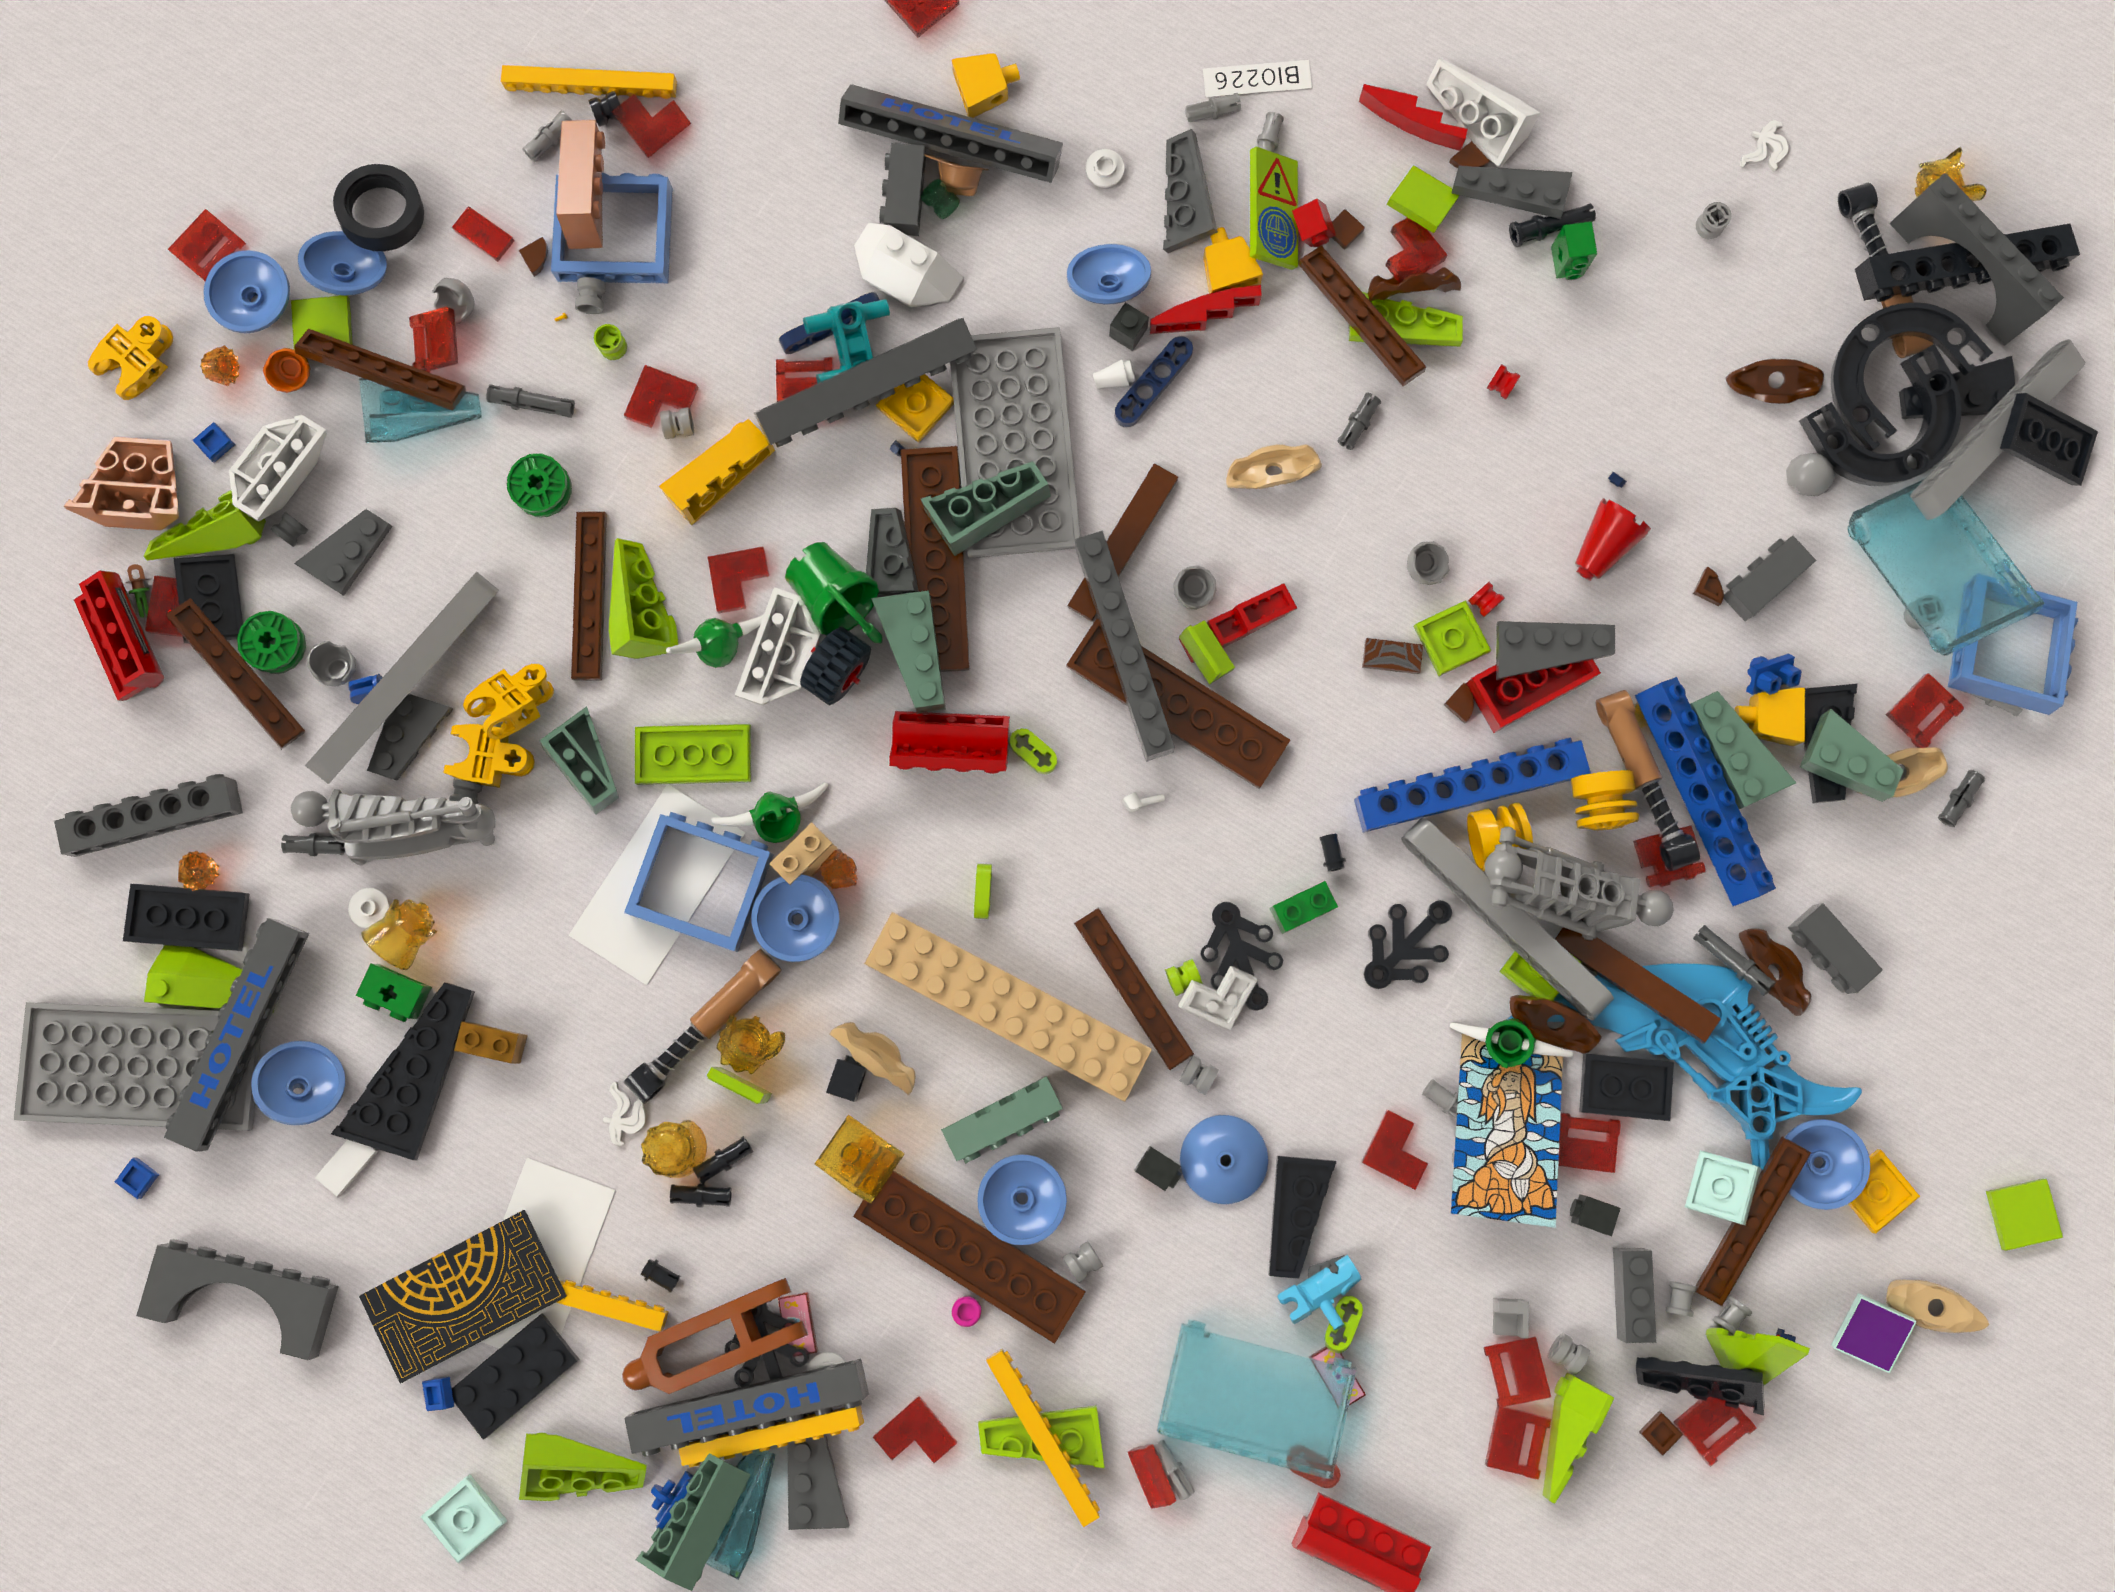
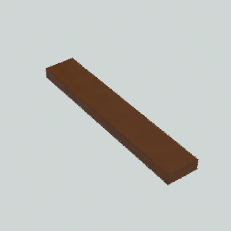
M1322 245L1299 259L1298 265L1402 386H1405L1425 372V364Z
M307 329L294 346L295 354L452 411L466 393L465 385L311 329Z
M1155 463L1106 541L1118 578L1179 478ZM1084 577L1067 608L1092 622L1097 612Z
M576 512L572 680L602 681L607 514L605 512Z
M191 598L166 614L167 619L281 750L305 733L303 727Z
M1095 909L1075 922L1074 925L1168 1069H1173L1193 1056V1051L1100 909Z
M1563 927L1555 938L1571 955L1580 960L1582 965L1702 1044L1707 1041L1721 1020L1720 1017L1597 937L1593 940H1586L1582 937L1581 933Z
M1783 1136L1781 1137L1758 1177L1746 1225L1735 1222L1731 1223L1698 1280L1696 1293L1723 1306L1811 1154L1809 1150Z

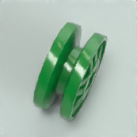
M542 453L529 454L520 458L511 467L507 476V490L511 499L527 514L535 517H549L560 512L567 505L572 494V482L567 471L554 458ZM538 482H541L543 485L540 489L536 486Z
M274 611L258 612L249 617L241 626L237 637L238 650L242 658L252 667L270 674L285 673L295 668L302 660L306 649L305 635L301 627L292 619ZM274 639H276L275 644H270L269 647V641H274Z

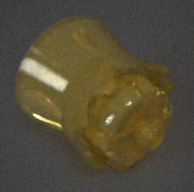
M1961 147L1944 159L1918 164L1919 168L1923 169L1916 177L1917 187H1915V195L1917 197L1944 173L1972 201L1982 200L1987 190L1982 184L1965 185L1960 170L1965 167L1963 161L1960 162L1963 151Z
M394 899L389 909L385 912V916L363 930L361 936L368 947L383 960L399 969L408 970L413 964L419 948L437 933V930L432 929L435 921L428 911L429 907L425 903L419 902L417 904L415 901L407 899L399 905V900Z
M731 1014L726 1028L719 1033L720 1039L716 1048L721 1052L720 1063L732 1066L736 1073L748 1071L749 1074H753L767 1060L772 1059L781 1051L785 1043V1033L777 1031L770 1035L768 1029L759 1022L760 1017L754 1016L752 1019L737 1020Z
M684 1120L681 1123L662 1122L658 1126L647 1130V1136L641 1144L643 1151L642 1163L649 1166L656 1175H663L669 1178L689 1176L694 1173L693 1167L700 1165L705 1159L707 1152L705 1135L701 1128L690 1120Z

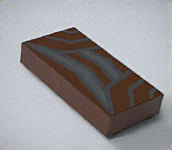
M1366 638L1362 668L1420 674L1423 645Z

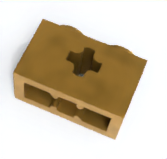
M461 1022L454 1051L511 1064H520L527 1035L472 1022Z

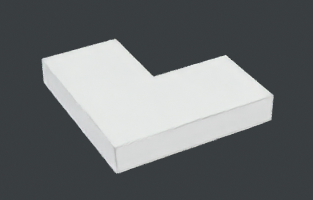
M1230 966L1217 990L1191 980L1178 1005L1187 1012L1231 1030L1258 979L1249 973Z

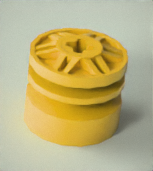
M1633 771L1599 772L1571 779L1573 798L1587 800V805L1576 808L1575 814H1589V817L1576 821L1577 828L1594 831L1611 830L1639 821V813H1625L1626 809L1637 807V801L1623 800V795L1635 791Z
M1520 803L1510 804L1508 808L1504 805L1499 806L1496 819L1489 808L1468 813L1467 831L1472 855L1476 865L1483 872L1485 871L1484 864L1487 857L1494 851L1495 845L1501 844L1499 842L1501 828L1512 827L1516 830V837L1533 843L1531 826ZM1516 844L1512 845L1513 847H1519V848L1526 849V848L1521 847V846L1516 845Z

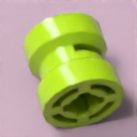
M604 324L597 328L593 337L594 343L603 357L608 360H617L623 357L627 351V343L620 330L612 324Z
M1193 959L1185 961L1178 968L1173 966L1165 969L1175 996L1183 994L1191 980L1203 984Z

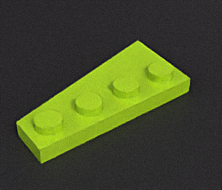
M1362 292L1369 300L1368 293ZM1378 299L1371 302L1406 344L1461 347L1463 342V316L1431 307H1426V309L1413 306L1412 302L1405 300L1397 302L1390 299ZM1349 324V341L1364 342Z
M1097 1405L1041 1413L1043 1418H1048L1052 1426L1049 1428L1052 1434L1056 1433L1061 1441L1059 1446L1062 1451L1066 1450L1071 1458L1070 1464L1105 1468ZM1018 1416L978 1421L982 1454L1013 1458L1023 1457L1044 1461Z

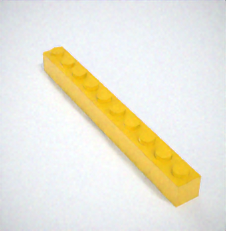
M502 65L501 83L508 91L524 90L526 92H559L561 94L571 92L579 95L591 93L597 96L615 91L617 96L676 98L677 80L674 73Z
M571 1280L560 1281L566 1297L556 1303L659 1332L664 1330L669 1311L664 1310L665 1307L654 1305L652 1307L647 1305L646 1301L636 1300L634 1302L625 1295H618L616 1297L607 1290L599 1292L593 1290L594 1287L589 1285L581 1287Z
M1002 1348L987 1357L986 1362L1082 1526L1085 1527L1100 1517L1099 1511L1101 1509L1095 1500L1092 1501L1089 1497L1091 1492L1087 1485H1082L1079 1480L1081 1475L1076 1467L1072 1468L1069 1463L1071 1458L1066 1450L1062 1451L1059 1446L1061 1441L1056 1433L1053 1435L1049 1429L1052 1426L1047 1417H1042L1040 1413L1042 1408L1038 1401L1032 1400L1030 1396L1032 1391L1027 1384L1024 1385L1021 1381L1023 1376L1019 1369H1014L1011 1364L1013 1361L1008 1351L1004 1352Z
M861 1405L849 1409H844V1407L834 1409L830 1413L815 1416V1414L804 1416L803 1419L787 1423L786 1421L775 1423L774 1426L764 1429L754 1427L734 1436L723 1434L709 1442L700 1443V1440L689 1442L688 1446L679 1448L682 1466L689 1465V1467L698 1466L709 1453L718 1458L724 1457V1460L734 1458L735 1454L738 1453L744 1456L753 1453V1450L756 1449L762 1452L771 1449L770 1446L774 1445L780 1448L787 1446L788 1442L792 1441L798 1444L805 1442L806 1438L810 1437L813 1440L824 1437L823 1434L830 1433L831 1436L841 1434V1430L848 1429V1432L856 1431L864 1423Z

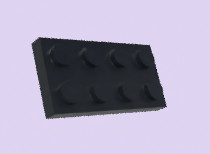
M2017 393L2000 449L2070 485L2082 486L2098 431L2028 393Z
M130 883L123 941L242 951L250 894Z
M542 1313L452 1388L453 1401L484 1440L580 1359Z

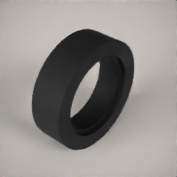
M370 164L356 168L339 182L334 192L333 207L341 229L351 242L361 248L371 251H390L400 248L418 234L423 224L424 207L414 181L405 172L396 167L385 164ZM374 188H389L397 191L405 198L406 207L402 216L395 223L382 228H371L360 224L352 217L353 205L357 198L364 192Z

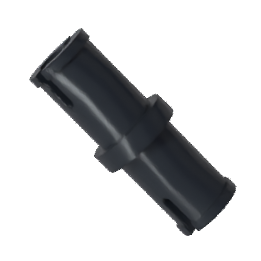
M742 1136L741 1139L722 1151L719 1148L714 1152V1156L693 1167V1171L699 1181L704 1184L723 1170L729 1171L732 1169L731 1165L748 1154L753 1153L751 1146L746 1142V1138Z
M672 1184L670 1204H696V1207L702 1208L704 1205L730 1207L732 1188L706 1187L705 1184H698V1186Z

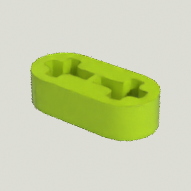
M1024 728L1017 729L1012 733L1010 737L1011 749L1031 768L1040 774H1049L1057 766L1055 752L1034 733ZM1028 736V744L1033 749L1029 751L1024 746L1020 749L1017 748L1018 742L1016 737L1024 738ZM1036 751L1043 757L1047 754L1051 756L1049 759L1051 765L1049 767L1047 765L1038 766L1039 759L1034 755Z
M977 863L974 918L989 919L992 864Z
M1353 1296L1341 1298L1335 1307L1341 1319H1343L1345 1314L1341 1306L1347 1307L1349 1303L1353 1304V1310L1357 1312V1315L1351 1314L1348 1323L1343 1321L1344 1325L1342 1327L1345 1330L1342 1338L1346 1340V1343L1340 1342L1338 1346L1334 1345V1339L1330 1337V1334L1336 1335L1338 1329L1334 1330L1329 1323L1324 1337L1325 1345L1332 1352L1342 1353L1346 1351L1358 1327L1363 1307L1361 1302Z

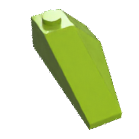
M230 490L218 497L220 503L212 509L206 511L203 507L196 511V515L188 521L187 525L178 523L151 540L143 557L149 561L233 549L246 543L251 545L262 537L266 520L264 518L258 522L234 507L232 491Z
M620 538L615 540L609 617L612 655L633 659L667 654L666 649L668 647L679 645L675 620L672 615L668 616L663 604L666 599L662 591L658 592L653 577L655 573L643 544Z
M164 945L148 972L144 1002L221 1009L228 1002L232 994L230 989L233 981L241 975L243 969L204 953V951L197 948Z
M1708 1328L1705 1334L1723 1368L1737 1370L1746 1368L1755 1372H1762L1764 1385L1807 1356L1810 1350L1808 1347L1780 1336L1759 1333L1751 1335L1738 1330L1735 1331L1734 1336L1728 1335L1729 1331L1724 1328Z
M1568 1372L1565 1377H1561L1558 1380L1554 1390L1556 1396L1553 1405L1543 1496L1554 1504L1573 1474L1574 1466L1572 1462L1574 1459L1583 1458L1587 1451L1588 1435L1590 1432L1597 1434L1614 1400V1397Z
M546 1433L526 1434L519 1500L554 1501L560 1500V1494L576 1492L577 1497L587 1496L588 1491L594 1489H602L609 1493L643 1488L647 1465L559 1435H548Z

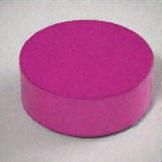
M962 1296L953 1304L952 1317L958 1325L970 1327L975 1325L980 1319L982 1309L976 1298Z

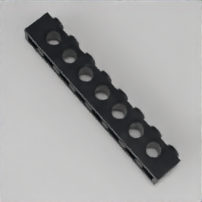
M2070 223L2004 234L2040 273L2046 269H2052L2053 272L2063 270L2070 266V261L2080 255ZM1958 243L1867 258L1855 268L1864 301L1876 299L1877 302L1892 298L1894 295L1902 294V297H1909L1924 290H1927L1928 293H1933L1947 286L1957 289L1968 285L1970 282L1977 281L1978 284H1985L1992 281L1982 263L1970 251Z

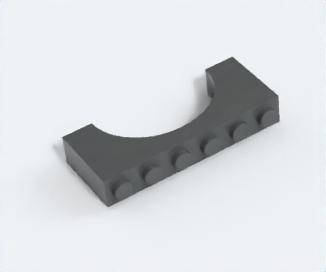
M1946 173L1932 183L1889 223L1908 244L1924 236L1943 237L1960 244L1982 263L1990 275L1996 293L1995 312L1991 320L1986 324V327L2004 346L2047 314L2064 298Z
M171 1239L169 1243L157 1245L136 1316L161 1323L172 1322L178 1319L185 1303L200 1289L213 1283L236 1284L260 1295L273 1309L281 1329V1354L304 1360L319 1357L339 1287L329 1284L330 1279L321 1276H312L311 1279L301 1277V1271L288 1268L283 1269V1272L274 1270L273 1264L262 1261H255V1264L244 1262L245 1257L240 1255L227 1254L226 1257L216 1255L217 1250L208 1247H198V1250L188 1248V1243L181 1240Z

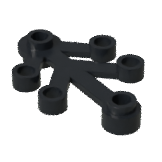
M1439 900L1430 904L1427 909V917L1405 939L1404 919L1407 915V910L1401 904L1391 906L1388 910V916L1392 920V952L1385 960L1383 940L1386 938L1387 931L1384 926L1379 924L1370 927L1368 937L1372 941V962L1367 964L1364 969V979L1370 987L1382 989L1387 987L1392 980H1412L1415 983H1423L1428 979L1429 973L1424 966L1419 965L1412 969H1394L1400 960H1432L1436 963L1447 960L1449 952L1443 945H1437L1433 948H1413L1436 924H1443L1450 920L1452 909L1447 902ZM1394 908L1402 910L1401 918L1393 916ZM1435 908L1442 909L1443 916L1441 918L1434 916L1433 911ZM1374 928H1379L1382 931L1380 939L1374 938L1372 934ZM1437 948L1442 949L1444 952L1442 959H1437L1434 955ZM1375 969H1380L1383 972L1381 980H1376L1373 977ZM1421 969L1424 972L1422 980L1415 978V970Z
M1222 902L1214 908L1212 921L1215 928L1207 945L1201 949V958L1205 962H1213L1217 959V948L1225 932L1230 942L1217 973L1213 974L1210 979L1214 989L1219 987L1215 985L1214 978L1217 975L1225 977L1229 967L1233 966L1235 960L1240 970L1254 976L1247 956L1264 963L1270 970L1281 968L1283 957L1279 953H1269L1241 940L1238 929L1255 935L1259 942L1266 943L1273 937L1271 927L1268 925L1259 926L1242 918L1239 908L1231 902ZM1229 911L1232 914L1231 921H1223L1221 918L1222 912ZM1260 929L1268 930L1269 937L1267 939L1259 937ZM1212 948L1215 955L1212 959H1207L1204 956L1205 949ZM1271 956L1278 957V966L1273 967L1269 964ZM1257 983L1245 1003L1249 1009L1254 1011L1265 1008L1268 1003L1267 992L1259 988ZM1254 993H1259L1262 996L1260 1004L1252 1002L1251 998Z
M767 1303L757 1307V1313L753 1315L761 1338L770 1335L764 1322L780 1330L785 1328L786 1323H791L792 1325L798 1323L795 1319H786L768 1310ZM736 1333L733 1339L726 1343L725 1353L731 1351L730 1345L732 1343L741 1347ZM790 1344L762 1354L770 1380L783 1377L774 1351L790 1358L791 1364L795 1367H801L809 1360V1352L805 1348H796ZM796 1352H801L804 1355L803 1362H798L795 1359ZM761 1355L746 1361L743 1367L735 1373L734 1380L738 1386L744 1387L752 1383L754 1380L753 1372ZM741 1372L748 1374V1382H743L740 1379Z

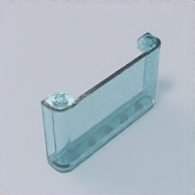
M1921 480L1853 512L1847 530L1849 536L1858 542L1927 636L1931 648L1936 653L1946 656L2039 612L2045 603L1962 495L1942 515L1927 520L1910 497L1911 493L1923 481Z
M1189 1319L1188 1324L1181 1323L1156 1431L1162 1435L1323 1478H1333L1357 1371L1356 1367H1352V1361L1335 1357L1334 1362H1323L1211 1333L1205 1329L1206 1323Z

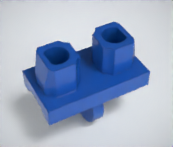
M1788 653L1770 660L1763 656L1753 658L1750 662V668L1747 670L1748 675L1751 676V682L1747 686L1746 692L1754 695L1764 691L1771 695L1777 693L1783 684L1789 687L1799 685L1802 671L1793 666L1795 657Z
M685 1471L677 1485L668 1479L664 1487L657 1484L653 1486L651 1493L656 1499L651 1506L656 1510L660 1509L655 1517L658 1522L656 1528L663 1529L671 1518L669 1511L674 1503L685 1498L688 1493L686 1486L692 1479V1474Z

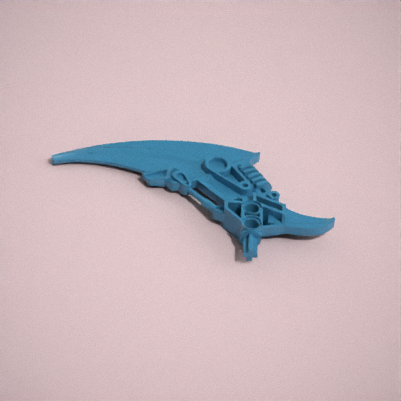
M1657 964L1642 966L1721 1018L1704 1044L1601 976H1594L1611 992L1614 999L1595 1020H1589L1593 1026L1623 1035L1616 1039L1615 1042L1624 1052L1644 1048L1652 1055L1663 1054L1667 1059L1674 1060L1693 1078V1081L1707 1094L1709 1100L1722 1105L1741 1124L1742 1130L1745 1133V1139H1750L1752 1165L1758 1166L1761 1169L1764 1168L1770 1158L1769 1139H1773L1776 1123L1798 1115H1831L1840 1113L1851 1107L1862 1093V1089L1858 1087L1842 1088L1815 1084L1794 1072L1787 1065L1791 1061L1790 1054L1786 1051H1778L1773 1045V1042L1778 1038L1777 1034L1773 1033L1767 1036L1772 1031L1771 1026L1768 1025L1761 1028L1767 1021L1765 1018L1756 1021L1761 1015L1759 1010L1751 1013L1755 1005L1753 1003L1748 1004V994L1753 986L1744 979L1739 980L1736 977L1737 973L1730 968L1705 964ZM1560 993L1554 998V1001L1578 1011ZM1511 1015L1506 1020L1512 1019L1514 1017ZM1553 1015L1548 1019V1022H1564V1018L1560 1015ZM1683 1045L1687 1047L1716 1076L1726 1082L1716 1088L1701 1073H1697L1680 1057L1679 1047ZM1771 1061L1775 1064V1066L1770 1069L1763 1068ZM1765 1077L1770 1079L1773 1086L1765 1082ZM1755 1086L1760 1089L1762 1094L1758 1102L1751 1098V1090ZM1739 1090L1740 1109L1731 1101L1730 1091ZM1774 1097H1776V1110L1788 1112L1787 1114L1775 1116ZM1757 1116L1764 1123L1763 1129L1760 1132H1757L1753 1127V1120Z

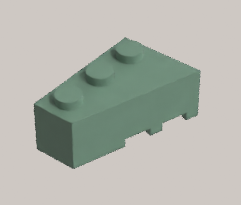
M1832 709L1821 715L1800 765V768L1881 802L1894 796L1904 771Z

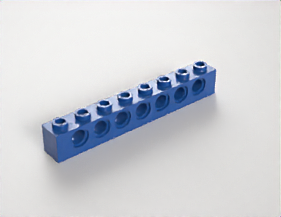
M1675 677L1634 695L1732 906L1755 899L1776 889L1772 874L1765 866L1760 855V849L1750 834L1747 821L1742 816L1735 802V796L1727 785L1722 768L1712 753L1710 742L1705 737L1698 723V717L1692 710L1686 697L1685 689L1680 684L1678 678Z
M1566 738L1554 742L1555 747L1544 749V745H1538L1526 749L1528 754L1517 756L1516 752H1510L1500 755V761L1489 763L1488 759H1482L1472 762V768L1461 770L1460 766H1454L1443 770L1444 775L1433 777V773H1427L1417 776L1416 782L1406 784L1405 780H1399L1389 783L1388 789L1378 791L1377 787H1371L1361 790V795L1357 796L1354 802L1362 832L1365 833L1568 782L1574 777L1591 774L1582 740L1572 742L1571 738ZM1550 756H1554L1560 761L1559 770H1554L1549 766L1548 759ZM1522 763L1531 766L1533 770L1531 777L1522 774L1520 770ZM1494 770H1499L1504 774L1505 782L1503 784L1494 781L1492 776ZM1466 777H1472L1476 780V791L1466 788L1464 783ZM1438 784H1444L1449 788L1450 794L1448 798L1438 795ZM1410 791L1420 793L1422 797L1420 805H1414L1410 802ZM1382 798H1389L1393 801L1394 810L1392 812H1386L1382 809Z

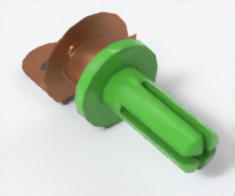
M133 564L127 569L130 581L125 583L132 584L133 590H129V594H135L139 616L144 618L140 600L142 598L146 617H149L150 612L145 592L150 591V589L144 587L143 581L150 579H145L142 566ZM132 570H139L140 578L133 579Z

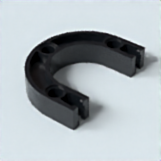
M1915 302L1892 305L1871 314L1861 321L1842 343L1832 366L1831 394L1841 419L1868 450L1873 451L1880 445L1878 441L1874 442L1865 430V427L1872 421L1886 433L1884 436L1887 439L1897 431L1870 400L1864 386L1865 365L1871 352L1877 346L1889 339L1900 336L1924 338L1935 344L1964 376L1976 367L1973 363L1970 365L1961 354L1960 350L1964 346H1970L1980 356L1978 359L1981 362L1993 354L1970 326L1954 313L1927 303ZM1868 327L1874 329L1877 334L1876 339L1873 341L1865 340L1862 337V329ZM1956 331L1962 336L1961 344H1951L1947 338L1948 332ZM1863 408L1868 413L1867 420L1865 422H1857L1853 418L1854 409Z
M1935 344L1900 363L1917 392L1923 408V421L1920 432L1912 444L1902 452L1880 454L1862 447L1853 439L1832 402L1799 420L1816 452L1831 462L1837 474L1858 484L1888 486L1907 481L1926 472L1946 455L1957 436L1961 422L1962 407L1957 383ZM1924 357L1930 373H1924L1916 361L1917 359ZM1931 378H1934L1939 382V391H1935L1931 388ZM1820 414L1823 415L1829 428L1825 432L1820 429L1813 419ZM1829 435L1834 436L1838 440L1837 449H1833L1828 445L1827 438ZM1908 456H1912L1916 459V469H1912L1908 466Z

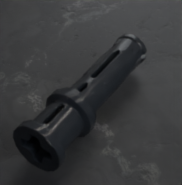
M1590 203L1565 211L1561 219L1550 216L1543 218L1536 215L1529 221L1522 223L1512 222L1509 225L1511 241L1515 247H1520L1527 241L1534 239L1541 241L1547 237V234L1560 231L1564 225L1593 222L1596 219L1595 210L1591 212L1589 210L1593 209L1594 206Z

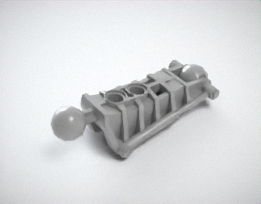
M334 789L329 802L320 793L306 791L297 795L291 804L293 819L302 826L315 827L324 822L325 819H329L327 824L329 832L336 841L345 844V853L357 865H363L368 860L425 854L445 849L452 845L480 841L484 846H489L495 841L493 830L496 826L493 811L485 805L474 804L469 797H464L460 801H447L443 797L440 799L419 797L418 800L406 801L402 797L356 793L354 796L343 794L341 790Z
M1512 827L1501 828L1499 840L1501 844L1495 845L1494 851L1487 857L1484 864L1485 874L1490 879V887L1495 889L1493 890L1491 905L1495 908H1503L1506 905L1513 906L1535 914L1539 919L1581 933L1582 937L1586 940L1596 939V932L1632 923L1636 920V914L1641 922L1648 926H1661L1671 919L1674 911L1672 900L1668 894L1661 890H1649L1639 895L1640 879L1605 872L1602 862L1594 861L1589 863L1551 847L1544 848L1516 837V830ZM1516 844V845H1519V846L1524 847V848H1526V849L1519 848V847H1513L1512 845ZM1522 864L1536 870L1534 887L1516 883L1523 871ZM1559 887H1560V889H1561V894H1562V896H1561V895H1558V893H1559ZM1508 893L1515 894L1517 900L1508 897Z

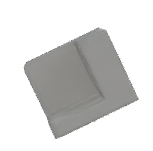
M1493 1298V1333L1495 1335L1519 1336L1522 1339H1528L1529 1302L1523 1299Z

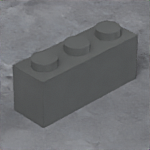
M891 143L890 153L885 154V170H889L888 180L883 179L882 196L886 197L885 206H880L879 220L880 223L890 225L906 235L919 236L926 167L925 145Z
M1791 536L1786 541H1783L1781 538L1778 539L1767 549L1771 554L1764 560L1759 556L1747 567L1750 572L1742 578L1739 574L1726 585L1729 591L1724 594L1723 599L1744 621L1756 615L1817 561L1794 536Z
M1824 903L1811 906L1788 927L1793 933L1791 936L1795 943L1802 948H1806L1812 954L1811 959L1813 963L1821 970L1828 972L1833 978L1831 979L1832 984L1842 993H1858L1883 971Z
M1613 1248L1617 1339L1625 1343H1656L1652 1251L1645 1248Z

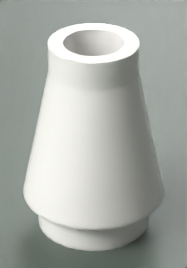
M1121 359L1093 373L1097 389L1130 386V383L1136 382L1131 360L1124 361Z

